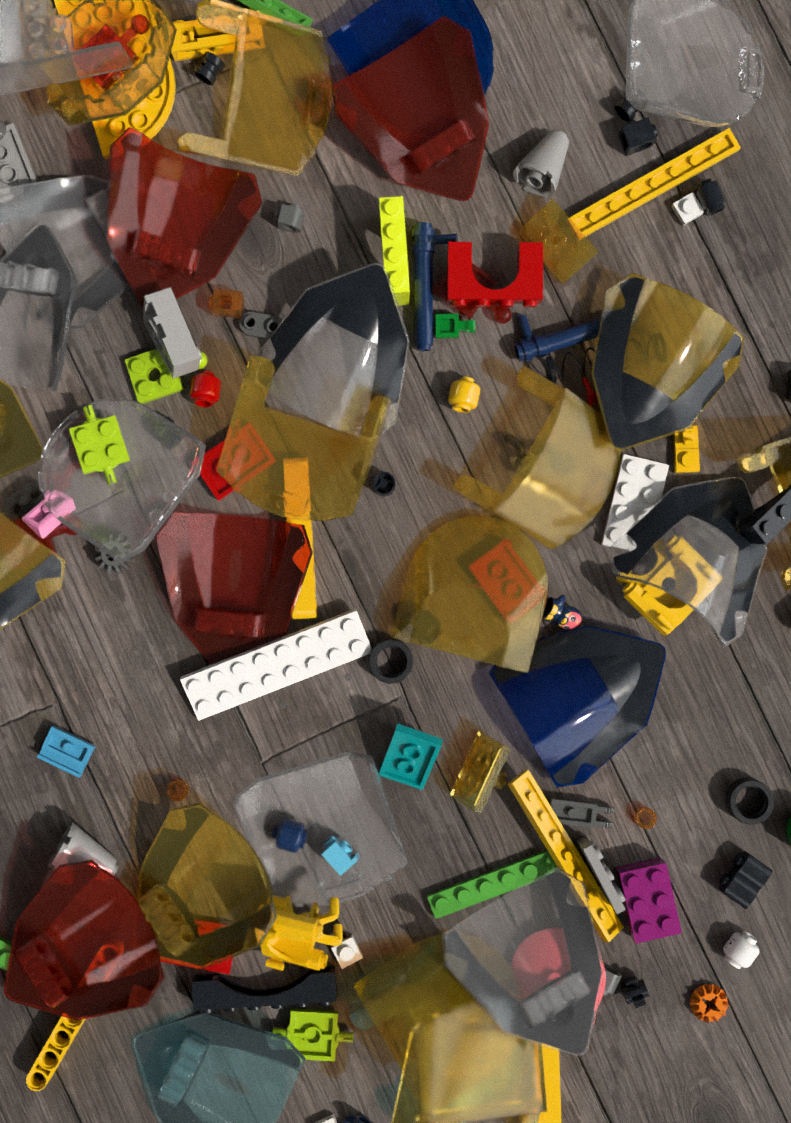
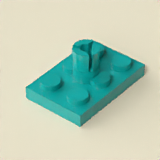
M397 724L378 775L423 790L442 746L443 739Z

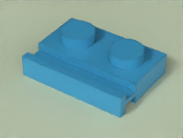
M52 726L37 758L80 778L96 745L56 726Z

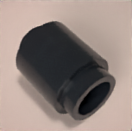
M709 178L698 184L699 188L695 192L703 211L708 216L714 215L726 208L724 205L725 199L717 180L712 181Z

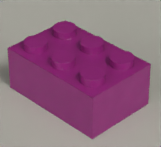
M661 857L615 867L619 888L626 900L623 902V905L626 909L625 915L630 937L635 944L682 934L666 862Z

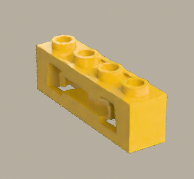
M245 10L238 14L223 13L218 17L212 18L202 16L192 21L176 20L172 24H167L170 50L174 61L201 58L206 51L214 55L266 48L259 10Z

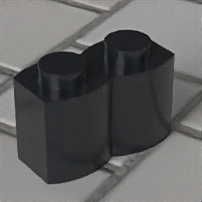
M744 851L734 858L732 870L722 875L719 880L720 886L718 889L744 909H747L757 896L759 890L768 881L773 870L750 853Z

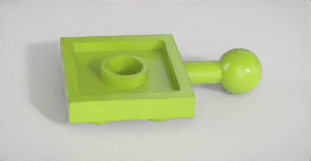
M157 349L125 359L140 405L184 391L180 376L172 378ZM200 351L202 359L199 363V369H203L207 365L208 359L206 354ZM153 369L160 371V377L156 381L149 379V373Z

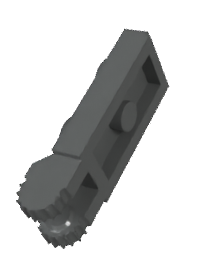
M549 798V804L561 824L595 828V826L613 827V822L610 820L596 819V813L611 814L614 813L615 807L597 805L591 802Z

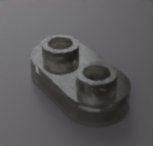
M34 481L25 484L5 500L3 504L4 514L10 519H22V517L47 497L45 486ZM34 490L39 491L37 498L32 496ZM19 504L21 509L16 513L14 507Z

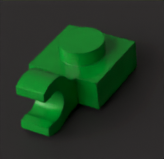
M436 314V339H459V332L475 333V320L459 321V314Z

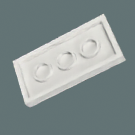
M626 454L622 455L601 545L628 552L636 548V543L626 533L661 501L669 465ZM649 550L644 554V556H648Z

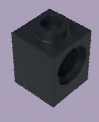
M649 117L621 128L618 136L625 155L629 156L651 148L655 143L657 129L654 124H651Z

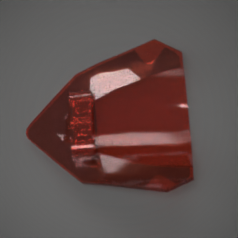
M443 16L390 53L356 73L336 82L331 88L336 116L394 182L464 202L472 197L486 142L489 119L471 31Z
M128 127L110 145L106 240L139 303L144 308V296L170 287L175 299H178L216 278L263 203L256 175L188 158L163 147L141 132Z
M172 511L155 536L168 596L175 621L208 662L212 665L276 640L286 633L313 555L305 525L246 516Z
M92 859L59 865L16 921L4 985L5 996L12 1002L73 1020L94 1018L147 1006L165 979L161 966L158 943L144 910L122 882L111 873L102 869Z

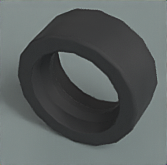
M385 639L377 643L372 649L369 657V667L372 674L379 681L387 684L399 683L411 673L413 655L409 647L402 641ZM389 647L399 649L405 657L404 668L395 675L384 674L377 664L380 652Z
M740 778L727 789L725 796L726 807L729 813L738 821L748 825L759 824L771 815L774 807L773 795L770 789L762 782L752 778ZM747 787L757 789L763 797L761 808L753 815L743 814L736 806L737 794Z

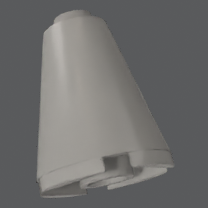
M550 131L516 165L513 172L514 180L517 184L520 181L524 185L523 190L536 197L547 198L548 194L552 196L557 190L569 146V139L563 131Z
M71 823L57 845L56 854L53 853L48 867L74 874L75 864L91 863L100 870L93 878L104 881L108 877L113 878L119 867L116 864L117 859L74 823Z

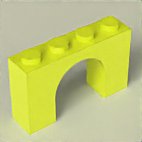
M403 196L379 198L384 271L395 305H409L410 286Z

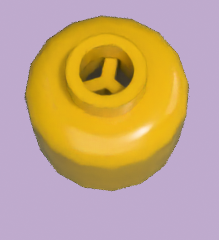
M463 376L460 380H455L451 383L448 403L454 411L469 413L470 410L475 409L478 405L480 387L474 383L473 378Z

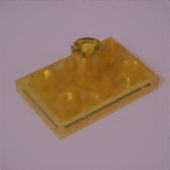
M553 198L518 231L526 242H543V262L562 284H565L599 253L597 248Z
M478 731L450 795L472 811L481 814L488 802L493 787L501 789L507 782V779H504L507 777V773L501 769L508 758L511 748L486 733Z

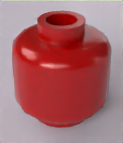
M201 371L200 374H196L191 379L189 397L199 407H212L213 404L219 401L221 381L214 376V373Z

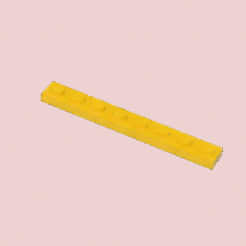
M730 128L571 216L567 219V223L579 241L738 152L741 147Z
M523 770L508 783L509 788L560 872L572 879L570 888L581 906L588 907L591 922L602 941L610 942L624 928L530 771Z

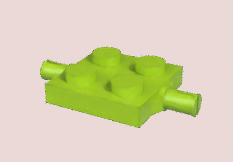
M92 405L88 406L90 415L85 406L82 409L87 421L80 426L69 428L83 474L104 472L107 485L112 484L109 475H111L113 484L117 483L113 469L119 464L129 462L130 458L116 415L103 419L96 418Z
M291 1008L288 1027H273L272 1038H287L288 1047H293L301 1056V1060L335 1062L336 1048L339 1042L353 1043L354 1032H339L338 1011Z

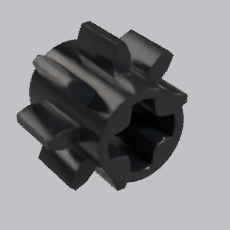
M635 976L624 979L625 986L620 988L627 1005L633 1003L635 1008L646 1005L645 998L649 997V992L643 979L637 981Z

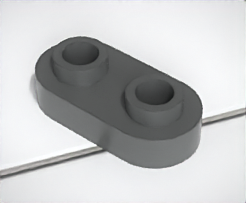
M247 312L240 319V328L247 336L271 340L270 338L276 331H271L270 326L277 324L279 328L284 321L278 316ZM249 320L255 321L253 327L247 326Z

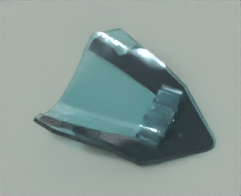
M200 1013L138 1034L133 1043L155 1117L160 1123H277L306 1059L284 1036L235 1022L212 1013Z

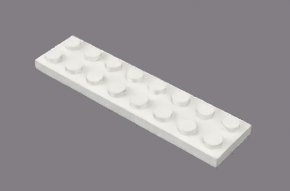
M355 608L181 676L180 681L199 721L371 653L372 647Z

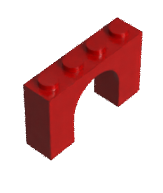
M448 242L447 303H452L453 307H466V304H476V307H489L490 304H499V307L509 308L513 307V304H523L525 308H534L542 302L543 242H519L517 247L516 279L508 287L499 290H492L482 286L474 277L472 271V242Z

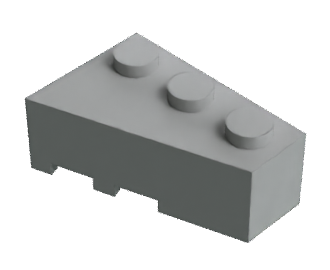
M171 287L144 296L143 323L172 378L174 379L199 370V363L202 359L201 352L193 342Z

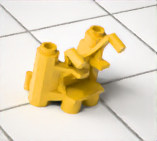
M676 536L669 539L665 546L662 538L653 545L657 560L654 568L649 573L643 576H636L620 572L616 575V581L619 584L626 583L622 589L624 592L623 597L663 636L668 635L675 627L681 624L721 580V576L681 537L677 538ZM666 578H671L675 583V587L671 592H665L662 589V581Z
M273 895L269 902V906L271 905L273 910L272 923L266 933L257 928L262 954L265 957L271 958L266 960L265 966L283 971L285 964L282 962L284 961L318 971L320 968L325 969L328 955L324 954L322 950L315 949V942L332 946L341 945L343 941L342 924L333 925V936L325 935L322 932L323 924L338 918L339 898L329 899V913L319 915L318 903L313 902L310 913L304 912L298 915L294 914L291 896L287 895L284 898ZM262 905L259 912L267 908V906Z

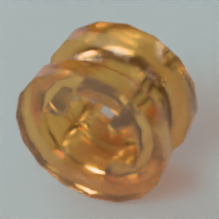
M181 778L171 781L167 787L169 798L173 801L185 799L189 793V784ZM173 785L183 786L184 790L181 792L183 795L173 793L172 790L175 788Z
M640 807L634 813V821L639 827L650 829L656 824L657 816L652 809ZM643 812L651 815V819H648L649 822L646 824L640 820V816L643 817L641 815Z

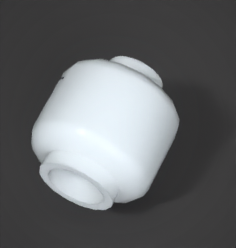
M739 932L733 933L723 947L724 958L738 969L750 967L760 953L756 945L757 939L748 932L744 934Z

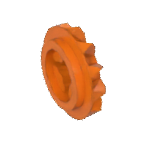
M703 984L694 990L690 998L691 1010L699 1020L707 1023L712 1021L718 1022L722 1016H726V1010L729 1007L727 995L717 985ZM704 998L708 1001L714 999L713 1003L716 1009L712 1007L706 1009L707 1006L702 999Z

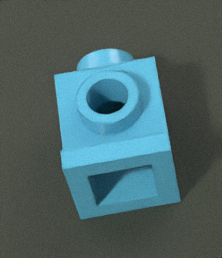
M334 836L330 837L323 844L325 849L321 854L340 876L356 863L360 856L358 852L354 854L351 852L353 849L346 840L343 839L341 841L339 837L335 838Z

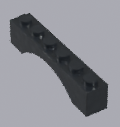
M791 484L777 496L755 509L738 525L751 544L767 545L791 521Z
M327 966L325 969L320 968L319 971L310 969L305 975L294 982L271 989H252L240 986L227 980L219 973L195 975L192 980L193 1011L200 1010L201 1013H211L214 1009H224L225 1012H232L238 1010V1008L245 1007L248 1010H258L262 1006L280 1009L285 1007V1005L295 1004V1007H306L309 1003H318L321 1006L331 1005L332 1002L337 1000L336 966Z

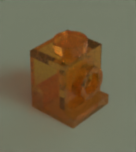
M214 289L213 296L209 298V310L212 311L215 317L238 318L240 320L244 313L245 296L242 291ZM231 303L230 309H223V305Z

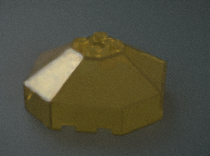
M84 0L48 32L46 40L50 43L49 51L47 49L42 51L39 64L54 81V83H50L46 87V93L49 96L48 104L68 126L125 116L163 83L177 28L164 9L155 0H103L104 3L95 4L93 0Z

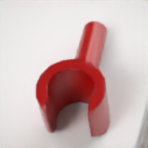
M587 377L585 379L582 378L581 381L588 395L587 408L593 410L592 402L598 403L599 407H601L599 393L593 391Z

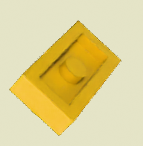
M698 425L674 431V473L700 472Z

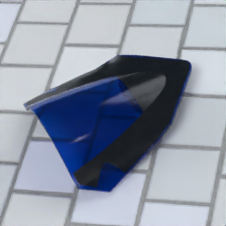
M586 626L503 649L491 668L489 675L516 716L557 788L583 784L628 741L648 725L665 662L666 650L662 644L654 641Z

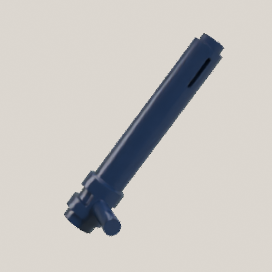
M420 222L415 223L414 229L411 231V238L414 239L411 251L414 254L415 346L417 351H430L431 346H433L432 254L435 253V245L458 242L457 233L435 235V230L432 229L431 223Z
M636 310L634 312L631 327H635V324L639 323V317ZM526 315L519 316L517 319L524 339L514 344L518 361L529 362L534 357L542 358L550 352L599 338L603 317L545 335L537 334L533 336Z

